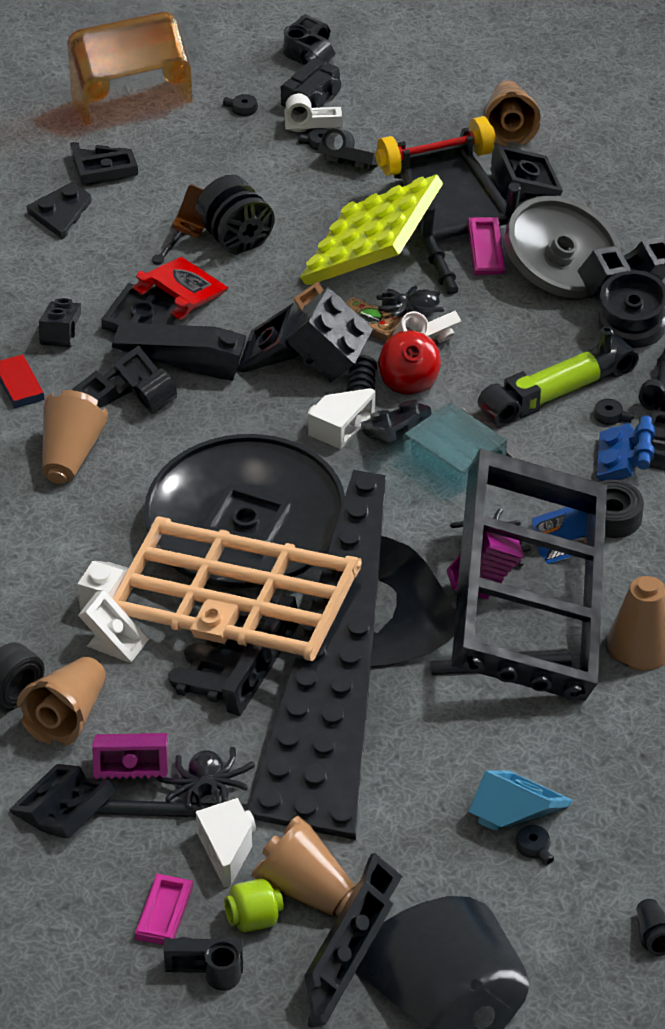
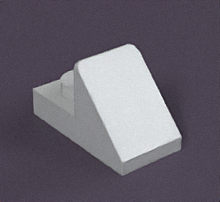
M104 589L96 592L78 615L95 634L87 647L131 663L149 640Z

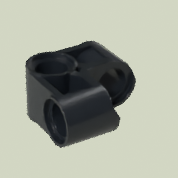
M302 15L296 22L284 29L283 54L303 66L312 58H317L325 63L328 62L336 53L328 41L331 33L329 26L309 15Z

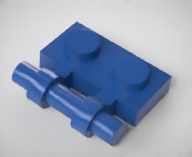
M642 416L635 430H633L630 423L600 432L597 465L599 481L621 480L631 477L633 467L635 466L642 470L650 467V461L654 458V447L651 441L655 437V427L652 424L651 417Z

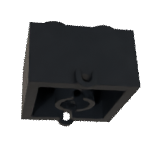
M327 287L304 306L285 341L304 358L303 363L305 366L314 367L331 383L355 364L373 328L367 324L364 318L356 314L340 296ZM308 358L312 359L311 363L307 361Z

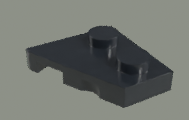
M70 142L71 155L81 185L138 175V165L132 149L96 145L95 150L81 149L79 142Z
M71 182L27 205V213L58 237L64 239L68 235L70 226L73 223H77L81 213L91 204V194L76 183Z
M409 400L400 403L399 409L391 412L389 410L374 412L370 415L371 419L360 423L362 431L366 436L391 443L397 440L395 432L404 429L405 433H409L419 425L433 419L430 406L418 403L417 400Z

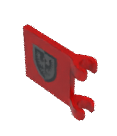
M182 256L147 273L139 271L136 275L139 281L132 287V289L143 295L155 284L176 298L174 303L177 307L171 310L170 314L179 320L184 319L191 310L222 295L228 290L226 285Z

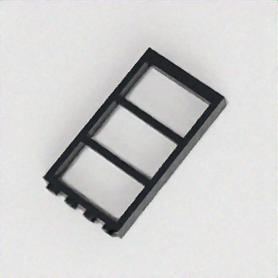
M479 449L468 468L451 666L464 669L469 673H478L497 678L502 682H511L530 687L535 691H544L563 696L569 700L586 701L598 684L606 484L485 449ZM487 484L588 513L586 545L484 516ZM483 531L585 559L583 606L480 578ZM478 592L582 621L580 670L474 641Z

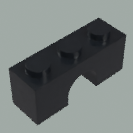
M665 236L642 240L635 249L625 255L622 254L618 245L593 250L577 270L590 296L599 295L602 285L606 280L622 271H645L663 280L665 278Z

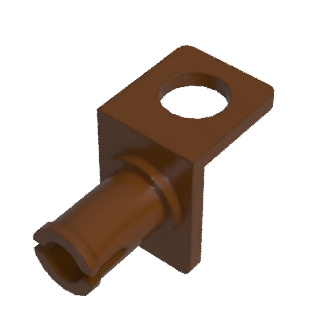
M193 184L188 186L171 228L197 239L200 237L204 227L196 217L195 206L199 195L204 189Z

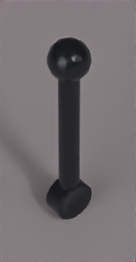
M177 230L176 235L163 251L152 257L153 264L160 265L164 263V257L178 240L187 234Z

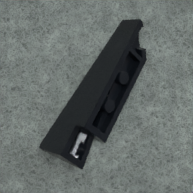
M372 853L368 858L360 882L355 886L304 975L311 1009L308 1018V1026L310 1028L327 1023L394 904L390 901V898L403 876L376 853Z

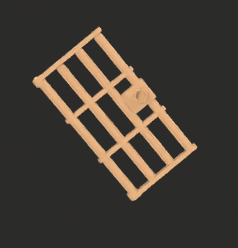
M158 516L155 518L149 533L112 599L128 617L171 626V629L177 631L181 629L190 630L196 638L225 644L227 639L237 641L239 645H257L304 656L305 660L314 661L354 578L361 568L362 562L361 558L353 556L343 558L295 548L294 544L286 543L285 545L232 535L226 530L217 532L171 522V519ZM162 534L212 544L205 558L155 548ZM225 547L278 558L271 572L218 561ZM148 561L198 571L191 585L140 575ZM290 561L343 572L337 586L284 575ZM210 574L264 585L257 600L204 589ZM133 587L184 598L176 613L126 602ZM276 588L330 599L323 614L269 603ZM196 601L204 603L197 617L189 616ZM244 611L250 614L243 627L234 626L240 612ZM262 616L316 627L309 642L255 631Z

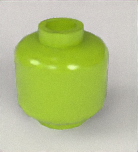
M264 878L235 884L231 887L229 896L224 898V908L229 924L236 926L243 933L274 926L277 923L278 912L284 909L280 890L278 888L273 889L271 884Z

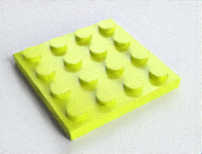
M436 174L428 178L419 177L409 185L403 187L397 185L387 193L381 195L375 193L362 202H350L345 205L340 211L341 215L338 220L329 227L330 232L326 238L318 244V250L315 255L306 262L307 267L300 276L304 284L312 285L316 282H321L399 255L443 185L438 175Z

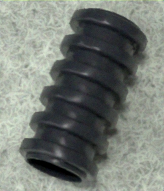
M367 355L358 356L355 364L349 368L346 392L369 388L375 390L378 365L374 358Z

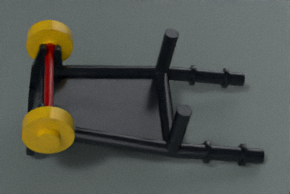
M485 116L472 118L469 122V128H463L460 137L406 148L405 141L399 142L397 145L394 137L388 136L378 139L377 150H375L377 165L381 167L383 173L386 176L394 175V178L402 179L404 186L411 184L419 177L428 178L436 174L442 181L443 185L418 223L417 228L429 254L427 259L430 264L434 265L439 275L438 282L440 285H444L447 294L457 293L459 288L455 282L456 275L449 270L444 260L445 253L439 249L436 240L467 234L468 218L498 217L499 226L507 225L518 207L520 184L515 182L509 184L507 201H505L473 155V150L478 156L491 154L494 149L495 131Z

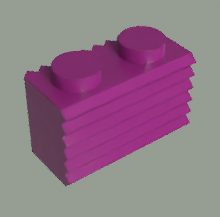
M483 531L479 577L502 583L504 577L508 576V572H511L512 567L518 566L523 558L524 553L519 540ZM461 552L446 570L452 590L458 591ZM478 592L479 598L489 599V595Z
M168 733L95 734L92 743L93 777L98 779L101 776L105 780L108 776L111 779L115 776L118 779L122 776L126 779L131 776L135 779L138 775L141 779L144 776L149 779L152 775L155 778L160 775L162 778H165L169 767Z

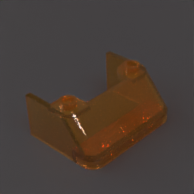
M159 12L79 29L69 36L67 47L72 101L85 126L91 124L89 103L100 101L108 95L110 79L162 68L166 81L171 84H177L187 103L193 102L191 66L179 24L173 14Z

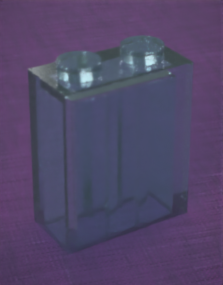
M452 403L433 412L430 417L405 433V456L459 493L466 491L468 468L480 448L502 455L507 453V439Z

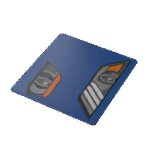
M569 507L558 509L532 518L533 529L586 545L588 513ZM538 546L539 554L547 564L572 557V555Z

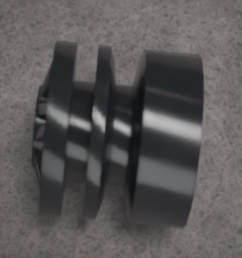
M225 175L212 181L199 195L195 206L196 217L200 224L214 236L215 240L227 252L233 255L241 254L262 245L271 234L275 223V215L271 206L255 192L245 179L238 175Z

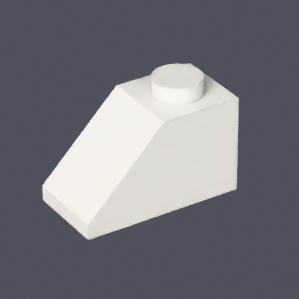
M369 388L325 395L307 413L308 435L342 449L361 428L360 422L370 419V415L375 412V390Z
M92 561L78 582L80 611L83 610L96 592L103 589L113 598L129 568L111 562Z
M238 798L196 811L197 834L224 888L231 886L252 848V833L256 832V824L252 813L249 810L244 811Z

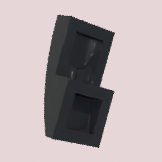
M113 368L104 375L96 370L72 388L73 391H79L98 400L97 406L99 408L132 392Z

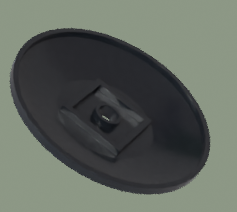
M263 434L223 436L188 448L174 457L160 470L146 495L144 505L146 531L148 534L155 518L159 516L171 519V522L217 532L226 530L232 535L280 545L289 543L294 544L295 548L327 554L344 502L345 493L334 469L317 453L299 443ZM245 517H250L254 519L253 521L248 523L238 521L239 519H243ZM162 534L155 548L205 558L212 544ZM225 547L218 561L271 572L278 558ZM290 561L284 575L290 577L298 576L312 568L313 565ZM172 566L177 571L193 579L198 572ZM210 574L206 582L207 584L230 588L264 586Z

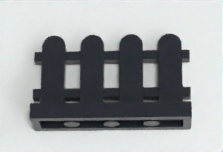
M282 595L278 602H269L298 609L294 596ZM241 611L237 622L245 623L250 613ZM262 616L255 631L291 638L299 624ZM227 639L225 644L206 640L205 644L194 643L187 646L184 650L186 661L191 664L190 667L172 669L168 674L169 682L176 689L178 695L185 696L187 692L208 696V700L215 703L219 699H224L227 712L241 716L282 651L252 644L243 646L239 645L237 641ZM220 644L235 647L238 649L236 651H232L228 649L218 648V645ZM207 668L216 671H221L222 673L221 675L204 672L202 671V669Z

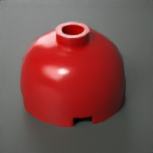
M414 330L401 331L391 336L382 346L377 362L383 383L393 392L405 395L430 389L436 382L441 368L440 351L435 342L426 334Z

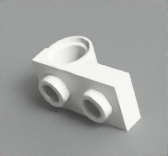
M294 94L286 101V109H284L285 129H291L293 132H305L311 128L329 130L342 127L341 107L311 108L309 98L303 94ZM297 106H302L306 109L301 115L292 113V109Z
M455 310L428 322L423 314L413 311L404 315L394 329L393 335L401 331H408L406 327H409L414 331L426 334L432 340L437 339L439 343H442L455 335L454 330L460 324L461 319Z

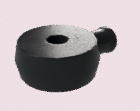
M241 94L234 99L225 97L223 100L224 106L232 107V111L240 116L252 115L258 109L256 98L249 94Z
M319 128L311 131L309 135L300 134L299 143L309 144L312 149L318 150L319 142L328 129Z
M610 398L598 401L593 410L595 419L605 425H613L621 420L631 423L634 417L633 412L623 411L622 404Z
M527 825L518 831L515 844L517 850L523 856L529 858L539 857L546 866L553 863L554 856L548 851L551 845L550 836L543 827Z

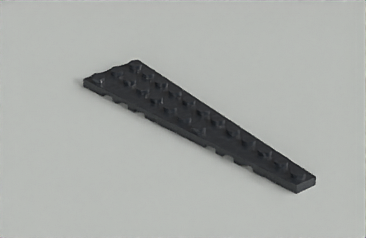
M353 470L327 554L343 558L346 556L361 558V568L354 578L314 661L305 660L304 656L296 654L249 806V811L252 813L254 820L288 826L293 818L299 816L315 832L356 840L387 486L386 475ZM323 568L319 583L337 586L343 572ZM314 596L310 612L323 614L330 599ZM305 625L301 641L309 642L316 627Z

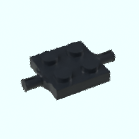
M128 283L101 319L102 329L115 333L120 323L172 325L176 317L170 313L171 310L177 307L174 303L176 298L156 285L141 295L132 289L135 284Z

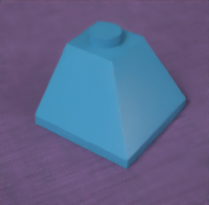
M486 770L468 812L479 817L477 821L479 824L493 830H498L499 827L514 826L567 808L573 800L512 771Z

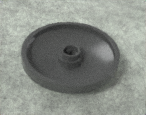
M541 196L525 201L516 208L505 229L507 252L520 273L537 287L565 298L585 299L593 297L590 296L577 272L593 250L618 245L621 251L616 235L598 214L578 202L557 196Z

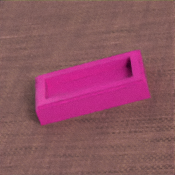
M498 217L468 218L467 227L473 275L504 274L505 265Z
M156 873L135 931L136 940L164 945V938H176L193 889V880Z

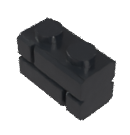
M312 58L280 86L281 105L286 107V101L290 96L303 94L309 98L311 108H322L325 101L332 95L336 96L341 89L339 68L330 63L325 64L324 61L317 58ZM302 106L292 109L302 114L306 111Z

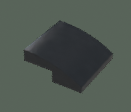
M56 764L9 811L42 832L68 839L116 791L110 780L86 778L80 766Z

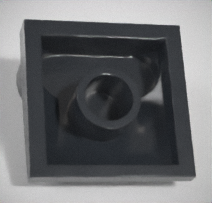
M496 145L492 152L490 171L505 200H507L509 184L514 182L521 186L519 201H523L526 195L561 196L563 189L546 155Z

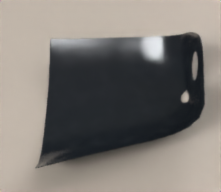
M382 536L378 579L379 582L388 584L396 592V608L392 619L378 633L374 632L371 666L406 662L437 650L454 637L456 609L425 560L410 546Z
M445 896L422 902L384 921L356 970L358 975L427 1029H478L473 1024V1016L483 1006H490L495 1012L493 1023L485 1029H504L525 1002L529 990L526 970L491 909L483 902L464 896ZM480 980L483 985L479 989L471 990V981Z

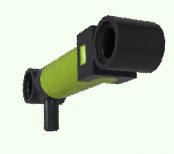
M603 327L600 330V340L597 347L529 376L522 371L504 379V387L498 383L491 384L481 392L477 403L479 408L498 427H503L515 422L518 417L522 419L540 411V405L612 374L619 377L631 372L636 367L639 356L618 334H613L612 328Z

